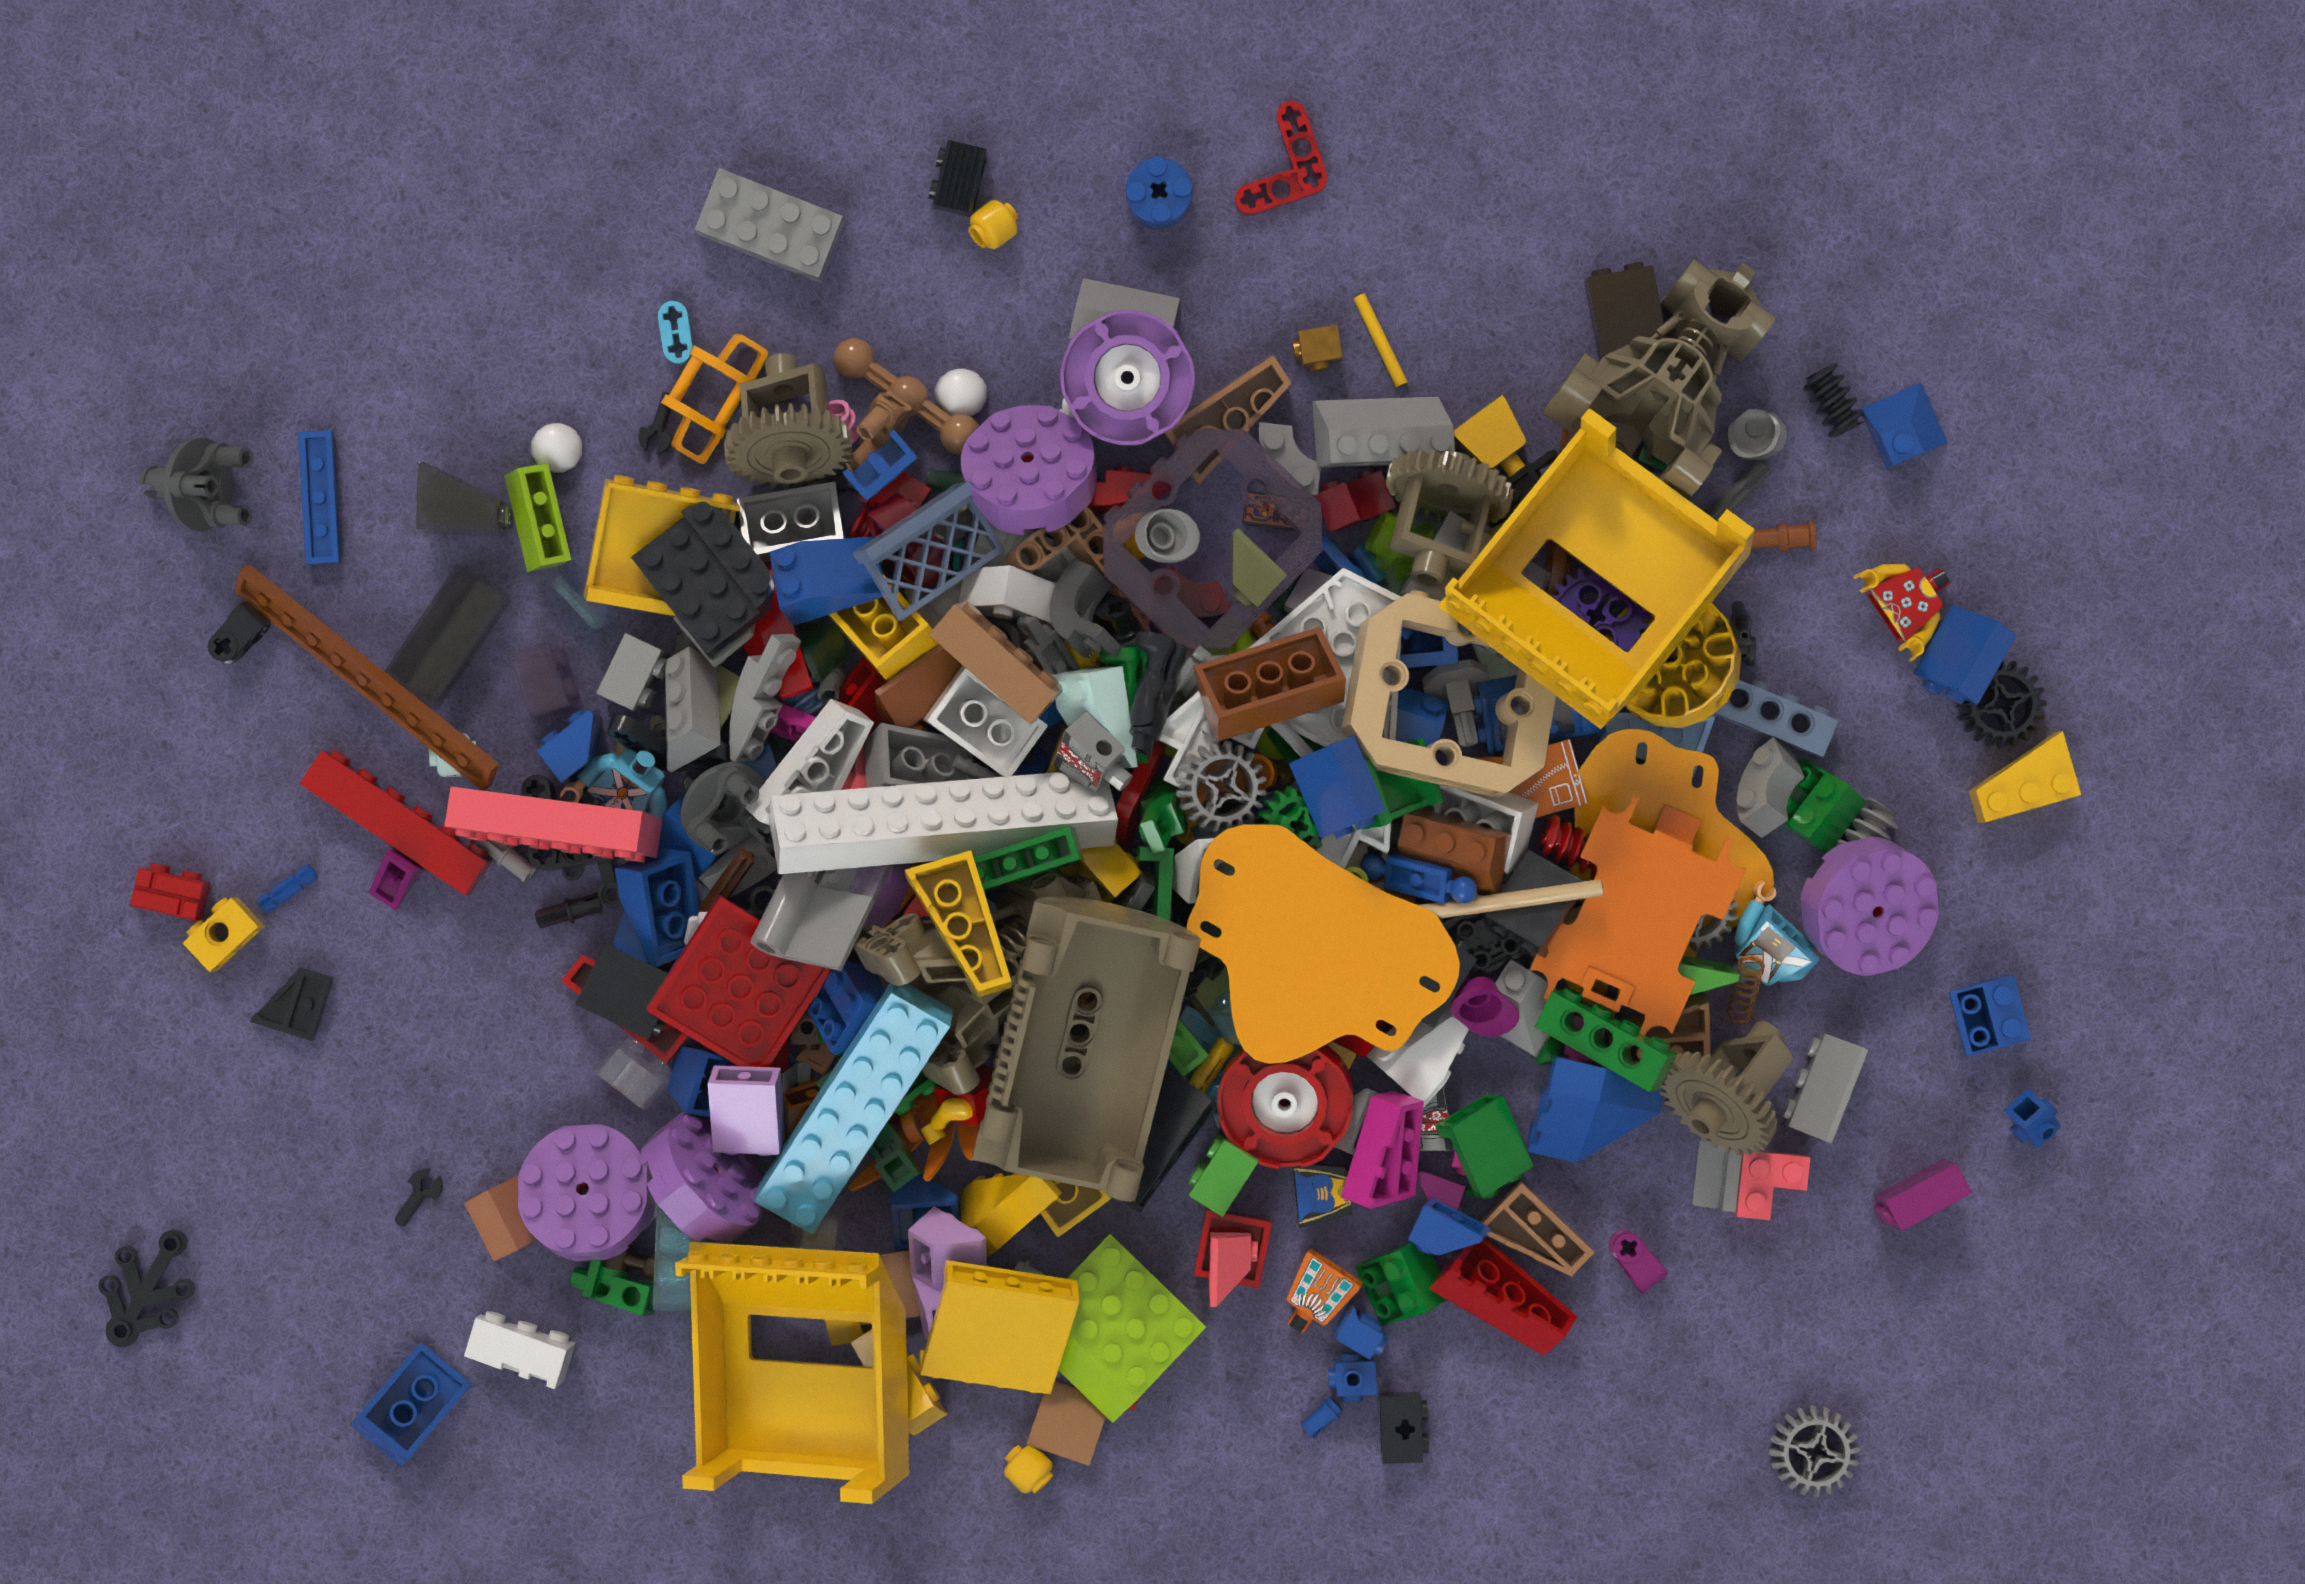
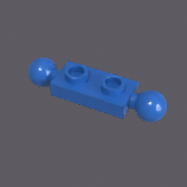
M1393 853L1387 856L1386 862L1378 854H1369L1360 863V869L1366 873L1368 880H1378L1385 877L1384 889L1443 904L1450 900V894L1459 903H1469L1477 894L1476 883L1471 878L1462 876L1452 880L1453 868Z

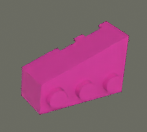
M1394 1090L1371 1096L1341 1198L1373 1209L1415 1197L1423 1100Z

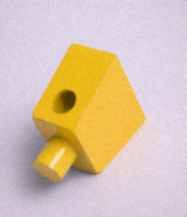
M1503 395L1454 430V442L1471 458L1477 459L1476 463L1488 464V470H1492L1500 464L1510 478L1525 466L1516 452L1525 446L1527 441Z

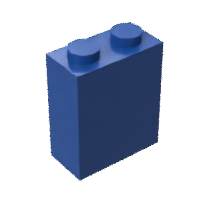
M1951 605L1913 674L1923 681L1922 687L1935 695L1939 696L1942 691L1947 698L1958 704H1962L1965 700L1978 705L2017 635L1997 620Z
M1354 735L1289 763L1320 838L1334 833L1336 839L1355 832L1352 825L1355 824L1357 830L1376 823L1375 815L1386 811Z

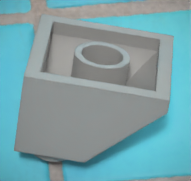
M1510 959L1495 984L1500 992L1516 1006L1519 1011V1020L1512 1030L1500 1036L1537 1058L1550 1038V1035L1534 1027L1547 1002L1543 997L1548 983L1535 973Z

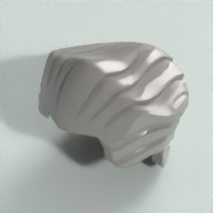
M1749 409L1730 422L1728 428L1730 448L1742 460L1761 461L1769 459L1770 456L1777 455V452L1783 449L1787 439V430L1780 417L1773 412Z

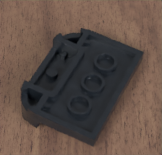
M699 502L681 511L684 516L682 519L631 558L705 654L711 658L771 610L770 604L774 597L775 581L764 562L725 513L706 502Z

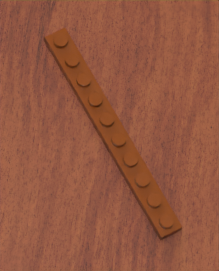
M250 564L240 569L234 593L244 601H247L260 614L481 791H485L492 786L500 764L489 754L485 753L464 734L451 726L439 714L431 710L414 694L406 690L389 674L381 670L364 654L356 650L339 634L331 630L314 614L310 613L289 594L271 582L264 574L260 573Z

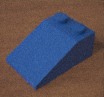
M873 537L800 541L769 551L779 608L793 626L883 597L864 563L858 564L852 553L872 540ZM880 562L876 566L878 567L879 571L883 576L882 566Z
M662 848L657 852V859L645 857V863L629 861L614 867L619 899L650 964L654 967L673 961L680 956L686 947L684 939L688 920L691 916H697L700 912L691 852Z
M420 1342L358 1414L350 1426L397 1465L402 1467L471 1386V1383Z

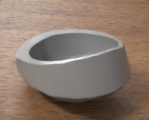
M1161 509L1151 511L1141 518L1136 527L1135 541L1139 550L1146 557L1157 562L1176 563L1194 554L1200 543V532L1197 524L1184 512L1173 509Z

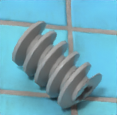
M1868 798L1867 803L1872 810L1862 808L1859 814L1863 820L1855 818L1851 823L1856 831L1846 829L1843 834L1848 842L1871 836L1891 840L1886 829H1899L1894 821V818L1897 816L1873 798ZM1838 840L1836 846L1846 843V841Z

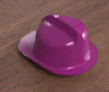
M1467 976L1456 992L1455 999L1450 1006L1451 1014L1468 1029L1480 1036L1493 1037L1503 1035L1512 1030L1519 1020V1011L1516 1006L1487 977L1470 978Z

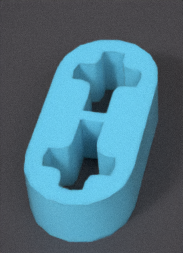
M668 301L658 311L662 348L665 357L670 362L681 365L690 360L691 355L689 353L694 346L689 314L682 303ZM670 308H675L678 313H682V317L677 319L678 330H673L672 323L664 319L665 315L670 314ZM675 335H679L682 345H687V350L682 351V357L677 358L675 353L669 352V348L675 346Z

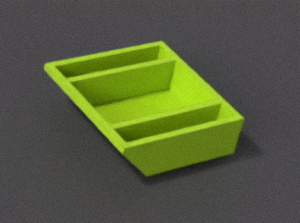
M1109 1233L1066 1278L1078 1280L1080 1302L1058 1370L1113 1423L1140 1398L1198 1337L1206 1326Z

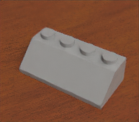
M1439 397L1312 401L1317 468L1390 465L1393 458H1398L1399 454L1407 455L1408 451L1418 454L1420 449L1428 454H1431L1433 449L1440 455L1445 451H1455L1453 424Z

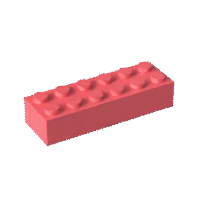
M451 787L444 826L455 829V836L465 837L474 841L487 842V840L511 846L521 844L541 850L552 848L561 850V852L581 855L582 851L583 853L613 859L614 854V857L623 858L626 861L645 863V857L657 859L663 819L642 811Z

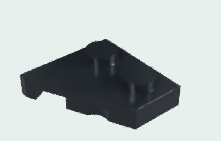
M300 967L289 978L288 982L271 997V1000L258 1013L254 1014L251 1022L314 1041L334 977Z

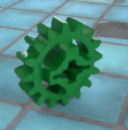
M1287 786L1285 795L1276 790L1274 791L1275 800L1273 802L1267 799L1263 801L1268 809L1266 812L1258 811L1257 815L1264 818L1263 823L1258 825H1280L1290 830L1310 847L1315 845L1321 848L1323 846L1319 840L1320 835L1313 819L1311 821L1309 817V810L1300 788L1296 792L1295 788ZM1291 821H1296V825L1290 826Z

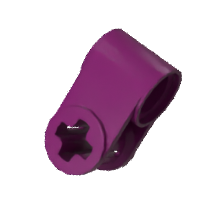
M1619 1230L1610 1237L1609 1250L1641 1294L1668 1275L1660 1261L1649 1251L1637 1235L1627 1230ZM1624 1239L1632 1242L1629 1245L1631 1251L1628 1254L1620 1251L1623 1248L1621 1242Z

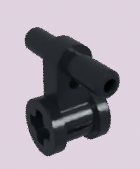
M1736 601L1731 605L1730 625L1741 652V662H1745L1746 666H1754L1756 638L1751 636V617L1749 612L1745 610L1744 604L1741 601Z

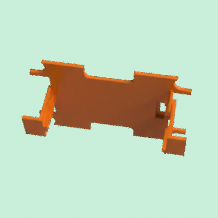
M1633 796L1628 808L1620 813L1609 811L1603 804L1580 856L1596 865L1597 874L1594 880L1602 879L1604 896L1585 898L1576 921L1572 924H1561L1547 945L1549 952L1547 956L1543 958L1536 954L1529 971H1540L1546 976L1548 987L1543 997L1545 1000H1548L1551 992L1554 991L1558 980L1564 978L1583 987L1580 993L1583 996L1582 1001L1591 1006L1599 1004L1612 1012V1018H1614L1616 1012H1619L1622 1005L1644 1014L1645 1020L1640 1031L1644 1036L1654 1026H1663L1672 1034L1695 984V981L1679 973V963L1701 916L1710 914L1724 920L1747 867L1739 868L1729 861L1728 851L1733 842V839L1729 837L1726 838L1716 861L1691 851L1693 847L1692 842L1702 820L1668 805H1664L1653 833L1630 824L1629 821L1640 799ZM1598 979L1621 989L1617 999L1593 989L1595 980Z

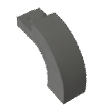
M1073 558L1060 576L1051 597L1050 618L1056 632L1080 656L1086 658L1090 651L1097 655L1102 651L1114 657L1121 648V645L1103 627L1092 623L1097 605L1112 585L1093 566Z

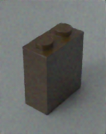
M1635 262L1624 265V271L1611 273V268L1592 271V276L1587 277L1584 281L1599 359H1602L1603 356L1610 352L1612 353L1628 345L1639 335L1648 338L1652 337L1655 334V330L1664 324L1653 265L1644 267L1643 262Z

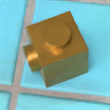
M1338 325L1298 331V340L1292 341L1294 359L1301 360L1302 368L1310 366V372L1330 369L1329 363L1342 361L1343 356Z

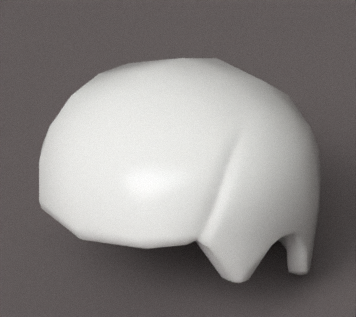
M954 369L939 378L934 388L935 403L950 416L965 414L972 417L982 410L987 400V386L979 374L974 371Z
M561 423L547 424L537 430L531 440V455L537 465L548 463L550 472L563 473L574 468L582 456V441L577 431L570 426Z

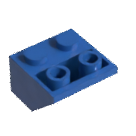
M581 709L566 721L569 725L561 732L554 730L540 741L542 747L536 752L561 783L568 784L578 780V774L592 763L593 758L598 756L602 717L598 712L592 710L584 712Z
M846 961L842 971L832 970L808 1009L810 1017L830 1052L835 1055L847 1050L885 992V988H883L876 973L873 974L866 970L863 964Z
M2004 974L1974 982L1948 992L1965 1057L2031 1040L2014 975Z

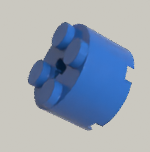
M1154 156L1139 163L1130 173L1126 184V201L1131 215L1140 224L1154 229L1168 228L1182 221L1187 215L1192 202V183L1186 170L1176 161L1160 156ZM1162 187L1165 188L1166 198L1161 196L1157 197V199L1153 198V188L1160 190Z

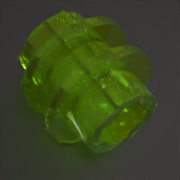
M1385 511L1373 525L1367 537L1365 549L1376 555L1374 564L1376 569L1385 571L1393 564L1396 566L1395 579L1404 582L1410 577L1414 558L1389 549L1397 517ZM1414 515L1410 532L1433 540L1434 524L1424 521L1416 528L1413 526Z

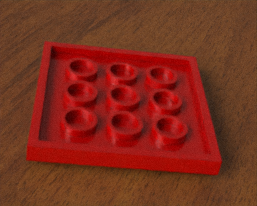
M718 895L647 1005L646 1010L738 1066L769 1067L832 969L775 957L758 950L751 944L750 940L760 919L723 896Z

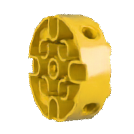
M1713 603L1710 604L1669 656L1674 659L1678 657L1675 662L1670 661L1669 663L1666 660L1648 684L1625 707L1634 717L1656 727L1684 728L1707 720L1728 702L1739 681L1741 652L1729 621ZM1626 608L1616 618H1623L1629 610ZM1651 615L1652 619L1644 621V623L1650 625L1654 621L1655 617ZM1606 636L1607 639L1613 642L1614 639L1611 636Z

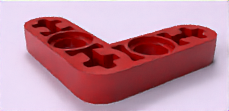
M1286 101L1278 108L1276 115L1277 124L1292 169L1240 187L1236 192L1235 206L1243 215H1256L1316 195L1326 186L1327 173L1306 111L1299 102ZM1289 108L1292 109L1293 113H1300V116L1296 119L1298 130L1305 127L1307 131L1298 132L1290 138L1287 137L1286 133L1293 131L1291 123L1282 119V117L1286 116V109ZM1300 139L1308 141L1311 145V152L1305 157L1295 155L1292 150V145L1295 141ZM1316 158L1317 163H1311V169L1314 175L1320 174L1321 179L1317 181V187L1312 188L1310 183L1305 184L1303 182L1307 178L1306 167L1303 166L1301 169H1298L1297 164L1307 163ZM1284 181L1290 186V194L1286 198L1279 199L1273 195L1271 188L1275 182ZM1266 185V194L1271 203L1265 204V198H1261L1255 201V207L1251 209L1248 204H1241L1240 201L1244 199L1245 192L1250 191L1252 196L1262 194L1260 186Z
M1160 741L1154 742L1152 755H1148L1149 762L1137 763L1138 767L1134 768L1131 774L1133 777L1124 788L1115 808L1118 818L1115 836L1117 839L1116 843L1125 853H1128L1136 835L1141 800L1146 794L1167 745Z

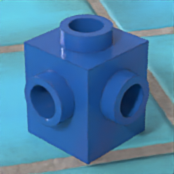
M2027 1089L2003 1110L2013 1124L2009 1128L2013 1135L2022 1143L2028 1140L2036 1149L2044 1142L2052 1139L2061 1128V1125L2054 1116L2058 1113L2057 1109L2045 1097L2042 1100L2039 1099L2030 1089Z
M1358 1352L1342 1353L1341 1359H1334V1368H1328L1329 1388H1335L1336 1396H1343V1401L1345 1402L1362 1401L1363 1395H1377L1374 1357H1371L1369 1360L1366 1357L1361 1358V1354ZM1349 1374H1357V1378L1355 1380H1347V1376Z

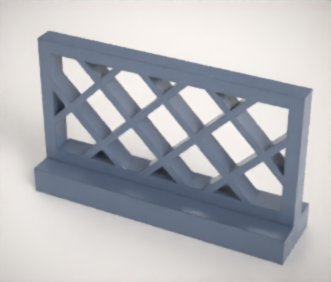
M970 480L956 483L852 552L858 564L864 563L897 621H902L1005 551L988 520L972 500L971 495L973 493L970 489L972 486ZM966 504L973 515L971 527L956 523L959 509ZM948 516H950V520H949V521H945V520H944L945 518H947ZM936 524L948 527L945 545L930 541L933 526ZM955 529L969 532L966 550L952 547ZM924 533V538H923V539H922V538H918L920 535H922V534ZM976 534L986 537L992 547V550L985 555L973 552ZM911 541L922 544L919 562L904 558L906 546ZM929 546L944 550L940 568L926 564ZM898 551V556L892 555L893 553ZM951 552L965 555L963 569L959 572L947 570ZM972 558H976V559H977L976 561H974L973 563H971ZM884 559L896 561L893 580L884 578L876 566ZM903 564L918 567L915 585L900 582ZM925 569L939 573L937 587L933 590L921 587ZM946 575L952 576L951 578L945 581ZM899 587L913 590L911 605L905 609L901 608L896 599ZM920 592H921V593H925L924 596H922L921 598H919V597H920Z

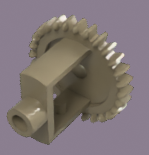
M779 353L768 357L765 361L766 377L740 384L742 417L739 419L738 424H732L731 430L726 434L724 441L726 465H729L731 472L736 471V477L745 476L747 483L757 480V486H762L770 482V488L773 489L779 483L782 484L784 489H788L791 483L799 486L804 481L809 483L815 481V478L824 479L827 477V474L837 475V469H844L845 462H850L852 441L851 433L846 423L841 421L838 415L832 417L829 411L825 373L814 363L798 367L797 358L791 354ZM810 393V414L807 413L805 404H802L799 412H795L793 405L790 403L786 413H783L779 405L776 404L774 414L772 415L763 407L760 418V407Z
M1420 449L1418 454L1408 451L1407 455L1399 454L1398 458H1393L1387 473L1386 487L1389 489V494L1394 495L1396 502L1401 500L1389 549L1414 558L1410 574L1413 580L1428 586L1442 585L1446 570L1462 576L1477 558L1485 525H1488L1490 521L1496 523L1499 519H1503L1509 512L1513 499L1514 489H1511L1512 484L1506 482V476H1499L1497 469L1488 470V464L1477 465V459H1471L1469 456L1455 451H1445L1440 455L1433 449L1431 454ZM1419 508H1424V518H1427L1431 512H1435L1437 522L1444 515L1447 516L1450 511L1462 517L1463 519L1459 522L1457 531L1466 534L1463 550L1455 549L1410 532L1414 513Z
M1757 1021L1746 1037L1721 1040L1711 1055L1707 1054L1701 1060L1700 1052H1695L1692 1055L1689 1051L1684 1054L1678 1053L1659 1093L1666 1097L1664 1100L1665 1105L1674 1107L1671 1110V1114L1682 1117L1679 1123L1687 1124L1690 1132L1701 1136L1702 1141L1710 1139L1715 1148L1721 1144L1725 1152L1728 1153L1733 1149L1737 1155H1741L1742 1152L1748 1156L1752 1152L1759 1154L1772 1140L1776 1133L1777 1119H1775L1776 1112L1769 1110L1771 1108V1101H1765L1764 1103L1762 1101L1794 1058L1783 1043L1784 1037L1782 1033L1768 1022ZM1739 1070H1744L1739 1076L1735 1077Z

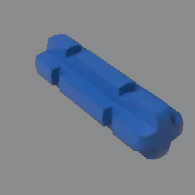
M310 864L304 865L297 870L296 875L291 874L271 888L270 893L266 892L257 898L256 901L263 912L270 913L279 907L278 903L286 902L303 890L304 885H310L317 880V872Z

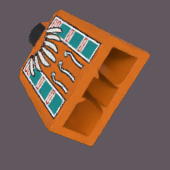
M1310 1247L1286 1298V1301L1296 1307V1310L1288 1320V1324L1301 1333L1306 1331L1313 1319L1326 1326L1359 1291L1363 1284L1362 1281Z

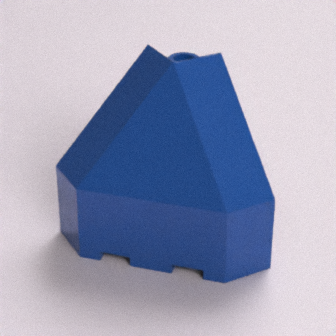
M1553 1055L1547 1086L1542 1087L1536 1117H1532L1525 1147L1527 1152L1577 1163L1660 1114L1664 1096L1660 1095V1090L1648 1092L1607 1068Z

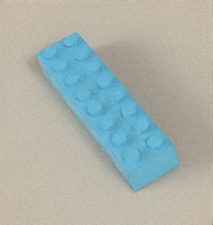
M890 983L781 1149L780 1155L776 1156L759 1182L754 1202L813 1234L950 1028L953 1009L909 984L895 986Z

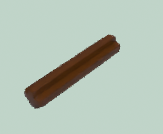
M744 848L738 850L699 906L700 912H708L718 895L726 899L730 898L754 864L753 852L747 851Z

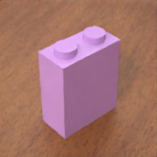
M714 1065L708 1081L713 1152L728 1155L739 1153L758 1154L760 1156L780 1155L785 1140L781 1068Z

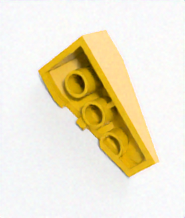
M998 1173L992 1178L987 1179L984 1175L977 1176L960 1191L962 1223L970 1228L979 1230L986 1237V1255L988 1258L1055 1201L1062 1192L1051 1180L1013 1173L1010 1176Z

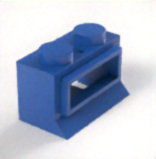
M894 429L889 433L891 440L877 452H871L868 455V459L852 473L848 468L842 472L848 482L866 501L875 497L914 464L913 461L918 458Z
M1352 1300L1333 1330V1333L1337 1334L1335 1337L1337 1341L1369 1360L1374 1353L1380 1355L1389 1339L1386 1337L1387 1334L1382 1331V1325L1379 1320L1360 1309L1356 1313Z

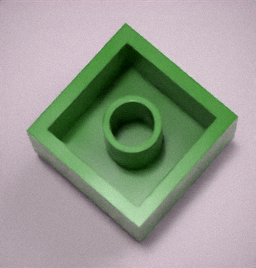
M1218 1132L1205 1155L1208 1157L1206 1163L1202 1160L1198 1162L1190 1175L1191 1178L1188 1184L1192 1186L1189 1193L1191 1198L1223 1217L1256 1167L1259 1159L1232 1144L1225 1133L1222 1135Z

